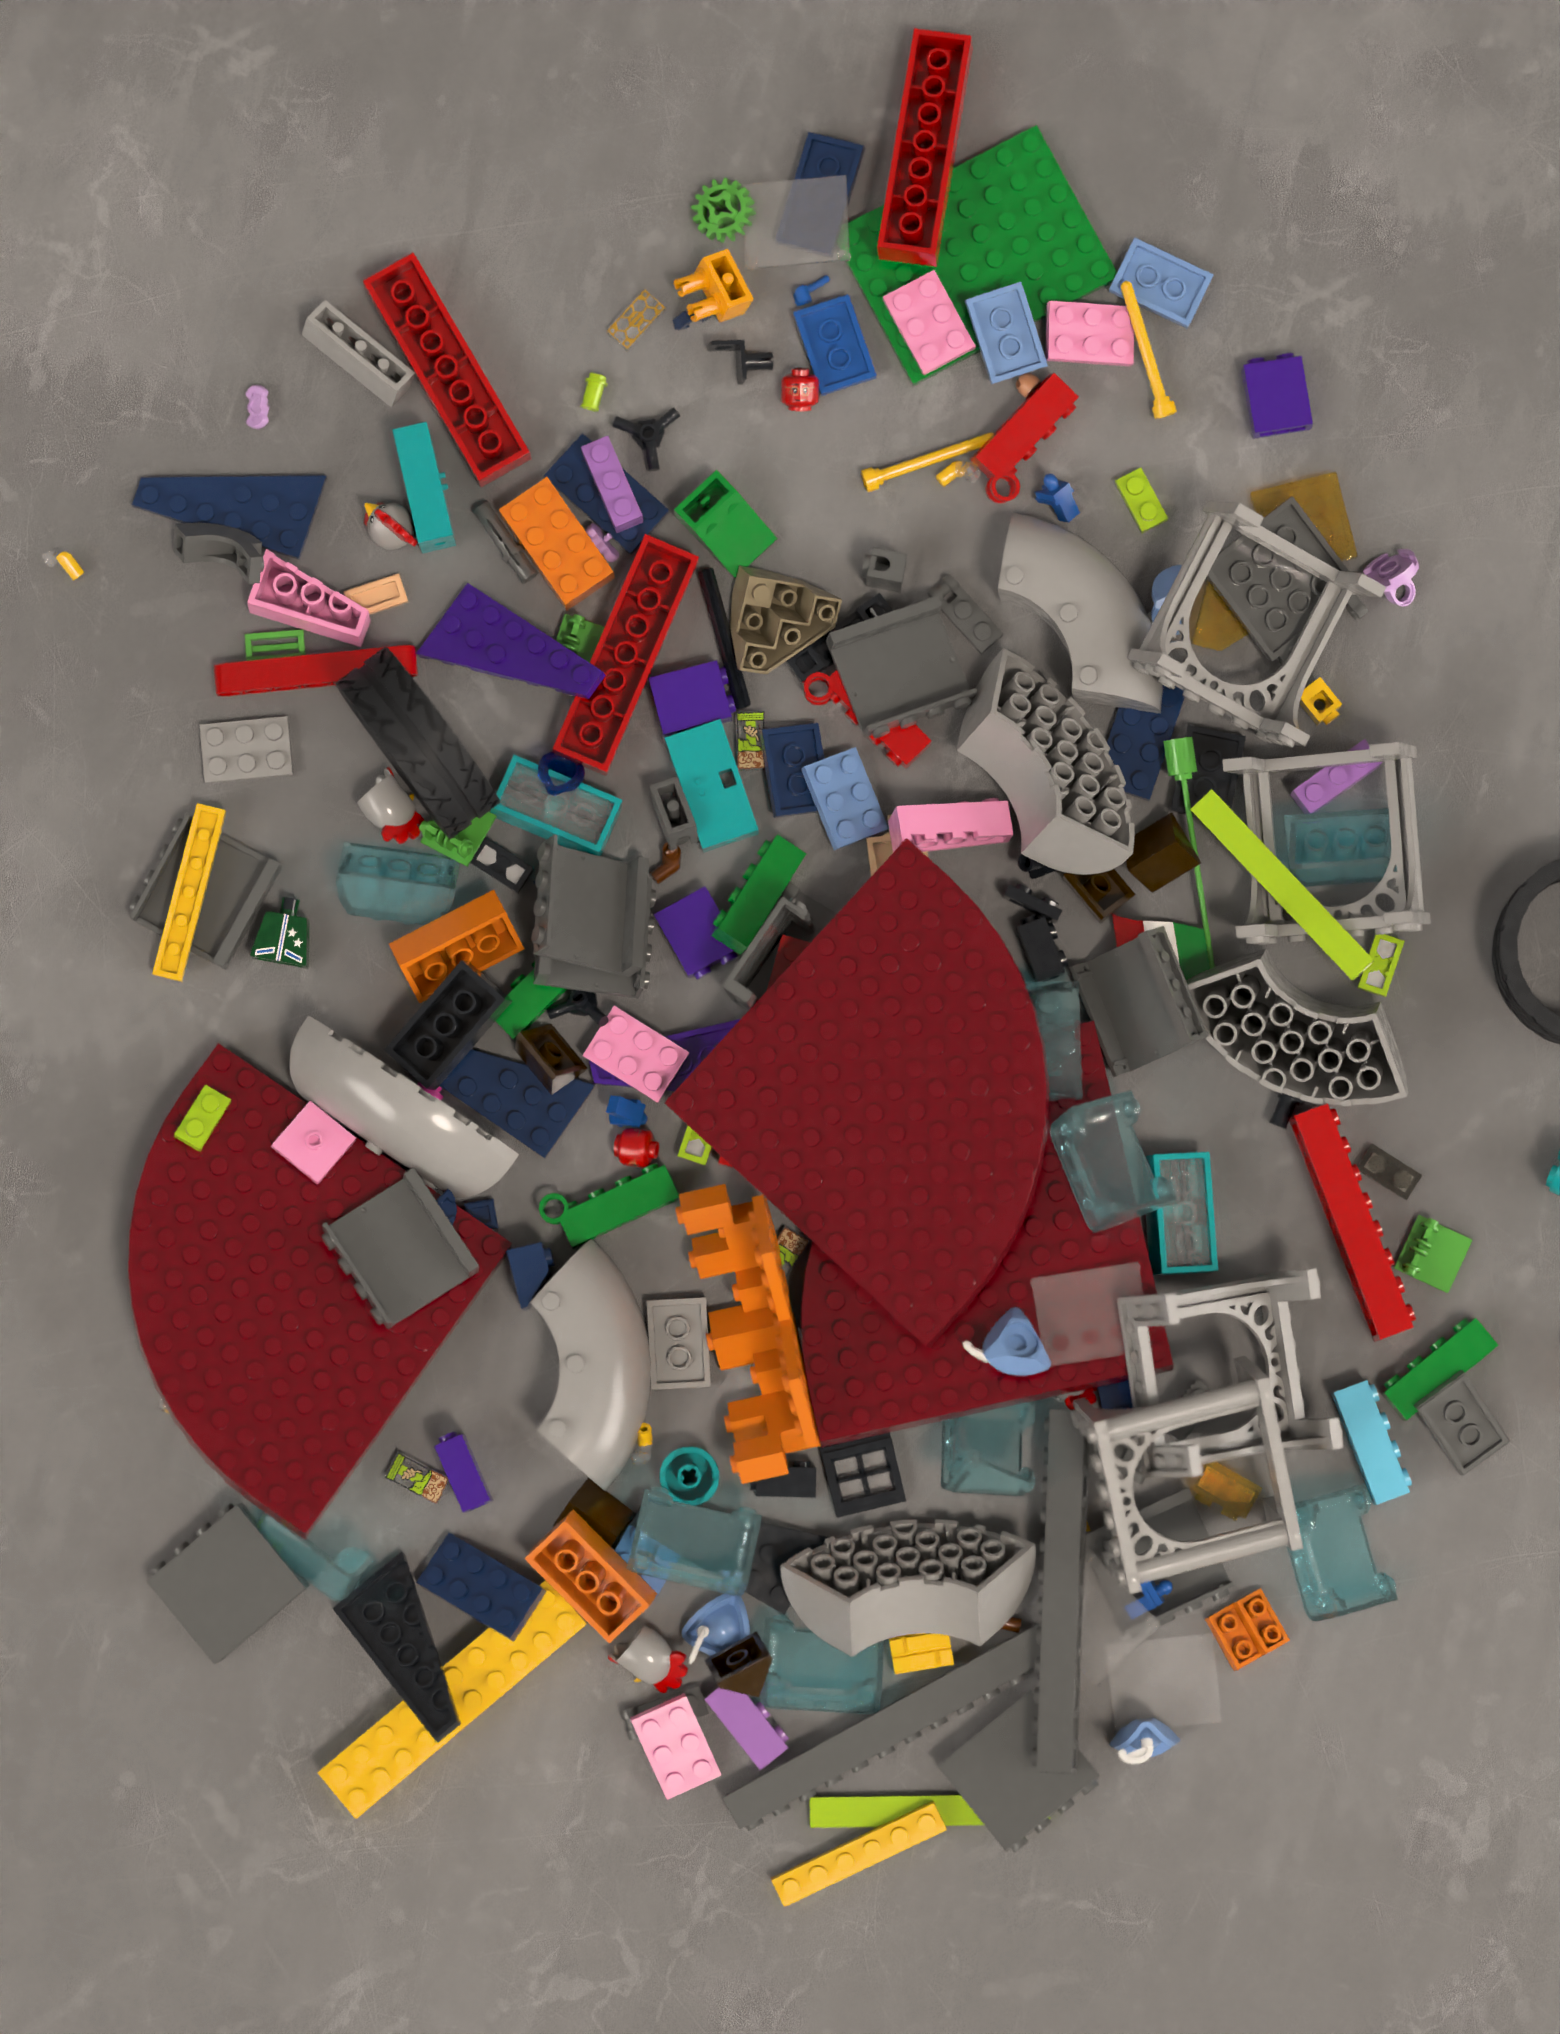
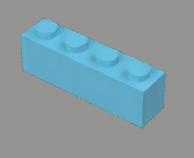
M1365 1380L1331 1393L1373 1505H1378L1410 1493L1408 1486L1412 1485L1411 1478L1407 1469H1401L1397 1458L1401 1457L1397 1442L1395 1440L1390 1441L1387 1430L1391 1429L1385 1412L1380 1413L1376 1402L1380 1401L1375 1385H1369L1368 1381Z

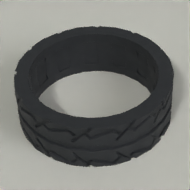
M385 646L365 660L364 666L360 669L356 667L338 680L335 685L418 801L449 839H452L459 832L470 826L474 818H481L488 811L496 807L500 803V799L429 698L396 656Z
M1560 859L1543 866L1515 890L1502 909L1493 934L1491 960L1496 983L1507 1007L1528 1029L1543 1039L1560 1045V1016L1547 1009L1531 992L1522 975L1518 960L1517 941L1521 921L1530 903L1544 889L1560 882Z

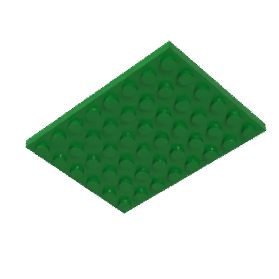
M1037 125L953 168L937 267L879 259L877 245L884 205L843 225L837 242V247L913 386L980 352L964 300L1021 282L1035 323L1046 317L1047 302H1076L1112 283L1117 274L1114 265ZM935 270L976 347L974 350L923 376L882 298Z

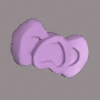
M253 385L246 392V396L249 399L247 409L250 413L246 424L251 428L261 429L269 421L267 417L269 406H267L268 390L263 386Z
M589 524L585 531L607 561L611 563L616 561L619 557V552L609 542L613 536L610 533L604 536L602 530L597 525Z

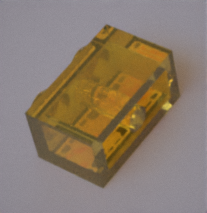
M1217 1462L1205 1464L1202 1469L1203 1475L1198 1476L1191 1491L1197 1493L1194 1499L1209 1507L1212 1502L1223 1508L1221 1514L1234 1521H1237L1238 1517L1246 1519L1262 1487Z

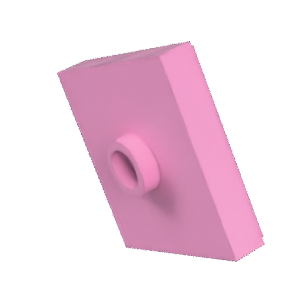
M309 1101L272 1144V1148L318 1185L356 1141V1137L313 1102Z

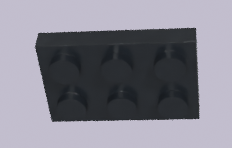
M1188 725L1185 737L1193 738L1198 771L1192 773L1193 779H1187L1191 808L1212 789L1231 809L1238 774L1224 772L1222 759L1242 758L1246 736ZM1180 780L1176 781L1170 812L1186 815Z

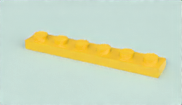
M199 803L196 804L152 972L154 976L178 982L183 980L226 810Z
M934 1801L786 1870L772 1877L771 1881L783 1906L786 1907L947 1830V1827Z

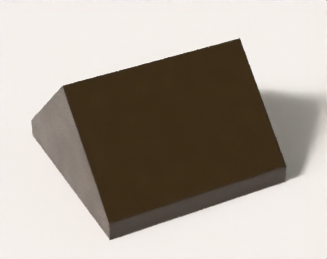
M1173 812L1135 834L1133 854L1126 860L1128 871L1149 891L1154 893L1200 865L1201 861Z
M1115 869L1097 874L1065 873L1063 875V880L1100 924L1136 895Z
M552 1024L522 1031L516 1036V1053L551 1095L581 1075L588 1068Z
M588 1478L571 1498L552 1526L555 1527L574 1509L611 1547L636 1513Z
M756 1631L704 1661L720 1689L759 1698L773 1659Z

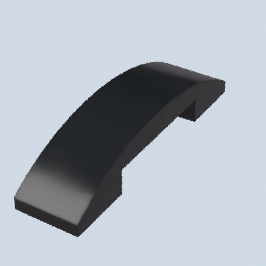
M878 593L858 607L854 613L838 623L834 629L788 659L786 663L799 681L803 683L809 675L822 672L834 664L826 644V639L830 632L893 610L883 596Z

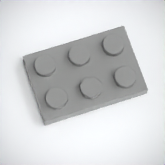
M288 716L200 724L205 784L293 776Z
M706 1297L647 1301L651 1390L711 1387L709 1348L706 1339V1333H708Z

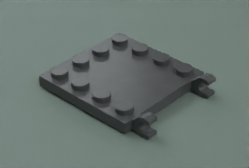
M1293 496L1286 499L1263 518L1260 526L1335 569L1349 572ZM1243 534L1219 552L1206 577L1267 659L1272 662L1278 658L1281 666L1291 654L1289 648L1297 642L1327 583ZM1357 595L1350 596L1346 604L1347 610L1355 620L1357 618L1360 619L1369 611Z

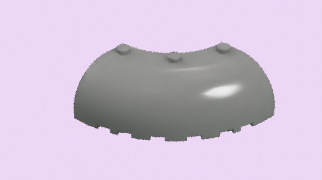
M1013 513L1007 533L998 584L1000 601L1019 606L1038 615L1058 635L1069 654L1072 664V694L1075 701L1161 714L1163 685L1158 682L1160 677L1151 674L1147 676L1133 668L1135 663L1127 659L1132 648L1140 649L1152 625L1142 601L1130 582L1114 563L1080 536L1045 520Z
M1003 648L984 672L976 687L977 693L974 699L971 700L972 703L967 707L961 726L957 751L981 766L993 777L1007 795L1020 825L1022 855L1052 869L1071 874H1097L1120 866L1133 854L1135 832L1134 823H1131L1129 813L1132 809L1131 800L1126 798L1123 788L1126 782L1119 765H1114L1108 754L1110 750L1109 745L1098 728L1093 730L1083 717L1086 713L1072 697L1067 699L1055 688L1057 685L1055 681L1051 678L1045 680L1033 671L1035 666Z
M1267 948L1228 961L1186 980L1208 1037H1206V1040L1232 1066L1257 1080L1261 1085L1281 1094L1284 1093L1300 1098L1303 1101L1341 1106L1385 1103L1408 1096V1084L1403 1063L1381 1001L1361 1006H1342L1312 998L1292 985L1282 975L1271 959Z
M308 1015L300 1027L290 1053V1074L292 1082L302 1098L307 1102H313L331 1118L368 1141L365 1147L380 1156L383 1151L407 1168L412 1169L414 1167L419 1176L422 1177L423 1182L433 1190L436 1187L443 1192L449 1189L454 1197L459 1198L480 1194L498 1182L519 1154L479 1128L478 1125L456 1112V1110Z
M591 1239L564 1264L530 1302L544 1318L552 1332L560 1364L559 1383L555 1400L537 1431L597 1485L607 1491L620 1475L633 1453L638 1440V1431L641 1424L645 1421L651 1391V1359L649 1338L635 1295L609 1255Z
M917 1519L890 1521V1526L873 1529L872 1525L855 1528L850 1530V1535L838 1539L832 1536L824 1540V1545L813 1550L808 1547L781 1565V1577L787 1598L804 1624L823 1641L851 1657L877 1642L908 1634L930 1633L949 1635L981 1646L1008 1622L1022 1602L1034 1571L1035 1544L1004 1531L1001 1534L986 1531V1526L976 1524L974 1528L958 1526V1521L935 1519V1524H917Z

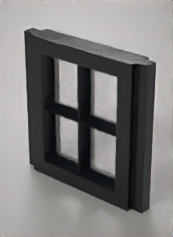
M890 1432L820 1448L837 1518L906 1501Z

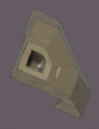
M739 566L732 592L730 621L737 668L741 671L767 675L835 628L842 599L799 579L768 570Z

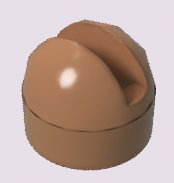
M1025 373L1019 376L1015 384L1018 392L1027 399L1041 384V380L1031 373Z

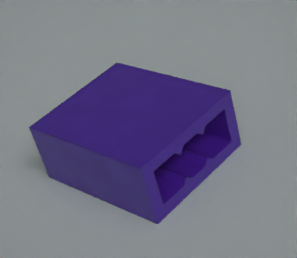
M1285 353L1276 356V360L1265 361L1263 357L1248 360V364L1243 365L1241 372L1253 439L1311 430L1313 420L1302 356L1294 357L1293 353Z
M717 660L649 678L664 739L665 737L721 719L722 724L732 721L731 713L736 712L733 696H726L724 685L729 684L725 667L719 668Z
M706 886L654 914L656 922L688 979L695 976L696 980H699L712 972L710 967L721 962L722 966L738 958L737 952L711 936L716 929V926L712 923L720 911Z
M453 1431L438 1438L440 1444L434 1447L462 1512L467 1513L492 1502L493 1498L466 1436L463 1434L458 1435L457 1432Z

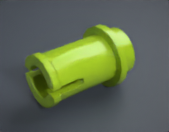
M590 373L589 378H585L587 385L580 407L594 412L599 411L604 387L608 386V383H606L607 377Z

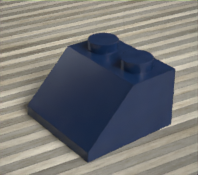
M542 1242L507 1250L520 1306L523 1311L531 1309L533 1305L530 1302L543 1289L551 1276L550 1267L555 1266L550 1247L545 1248Z

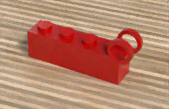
M1055 373L1048 375L970 458L989 478L985 490L988 498L994 503L1002 504L1008 502L1019 494L1020 482L1014 475L1017 472L1014 466L1021 459L1027 461L1037 450L1034 445L1041 438L1044 440L1049 438L1057 429L1054 425L1060 417L1066 419L1076 409L1073 403L1079 396ZM998 479H1003L1009 484L1010 492L1007 497L1001 496L997 492L996 482Z
M837 670L830 676L825 673L816 672L807 677L804 683V695L810 704L822 706L829 701H832L835 705L840 702L847 709L844 713L847 718L856 726L859 724ZM817 681L823 682L828 686L829 690L822 697L813 696L809 691L812 683ZM916 724L901 729L900 726L891 728L890 733L879 738H875L873 735L867 737L875 746L881 744L888 751L886 757L896 767L902 765L905 769L922 755L932 743L929 737Z

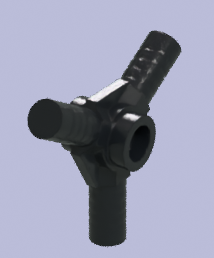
M673 407L658 420H655V418L641 420L637 424L616 416L612 427L632 434L634 441L642 450H645L648 471L660 470L657 448L660 447L664 437V429L677 420L680 414Z
M574 990L566 1002L547 1008L550 1019L571 1013L579 1016L589 1015L601 1027L605 1026L608 1022V1017L597 1008V995L594 992Z

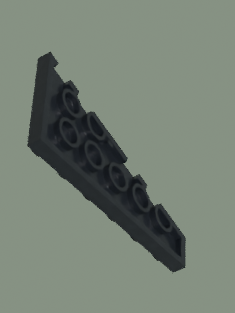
M644 1498L630 1522L631 1526L785 1615L791 1604L783 1587L781 1565L808 1547L813 1550L824 1545V1540L829 1538L828 1536Z
M401 1551L332 1609L429 1734L439 1743L461 1725V1721L406 1556Z

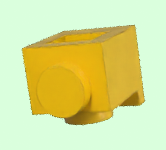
M1321 677L1304 689L1300 700V705L1316 725H1319L1322 721L1325 725H1328L1340 715L1337 710L1341 707L1342 703ZM1322 701L1325 708L1317 710L1314 707V702Z

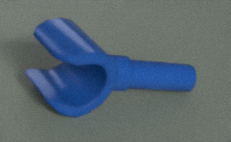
M828 275L808 286L802 285L797 287L793 294L796 305L799 307L812 301L810 293L830 281Z

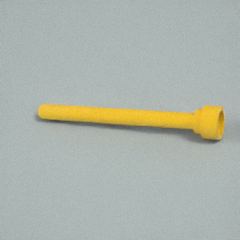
M1124 281L1121 284L1122 294L1155 398L1153 401L1154 407H1152L1155 419L1163 418L1177 413L1174 401H1171L1170 397L1165 394L1131 282Z
M990 432L881 470L879 468L873 469L872 467L860 470L865 489L868 493L879 489V486L883 485L885 480L979 449L994 433Z

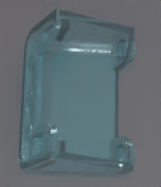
M1131 1090L1073 1106L1056 1119L1050 1128L1052 1142L1088 1228L1095 1233L1170 1205L1177 1199L1173 1184L1163 1176L1154 1178L1132 1126L1137 1122L1141 1109Z
M1034 1401L942 1421L941 1488L952 1493L1022 1497L1026 1493H1030L1034 1488L1036 1478L1031 1468H1022V1433L1027 1427H1031L1036 1419Z
M1366 1484L1294 1503L1303 1548L1291 1551L1288 1547L1287 1549L1304 1610L1308 1618L1314 1622L1344 1616L1398 1600L1396 1584L1393 1578L1384 1572L1377 1573L1365 1532L1361 1515L1367 1514L1372 1504L1371 1495L1367 1491Z
M651 1487V1490L645 1489L626 1568L631 1572L729 1595H743L748 1585L762 1515L756 1514V1510L748 1507H739L738 1511L728 1514L675 1502L673 1497L668 1495L669 1491L664 1488Z
M263 1511L256 1522L257 1527L290 1567L333 1601H342L347 1598L378 1562L369 1552H364L357 1547L345 1548L334 1560L308 1538L304 1540Z
M775 1615L773 1617H765L764 1645L773 1660L761 1691L760 1702L763 1706L771 1709L872 1714L880 1710L884 1640L863 1649L851 1657L823 1641L811 1630L795 1629L794 1623L786 1616Z

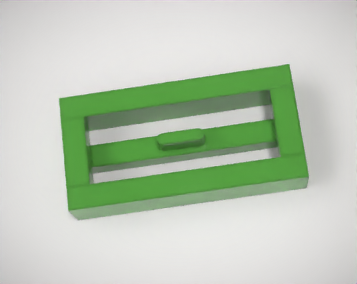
M304 630L245 634L247 661L306 655ZM298 638L297 643L252 646V641ZM299 649V653L255 657L252 654Z

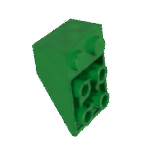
M715 470L674 509L675 517L735 579L739 566L748 567L778 539L718 470Z

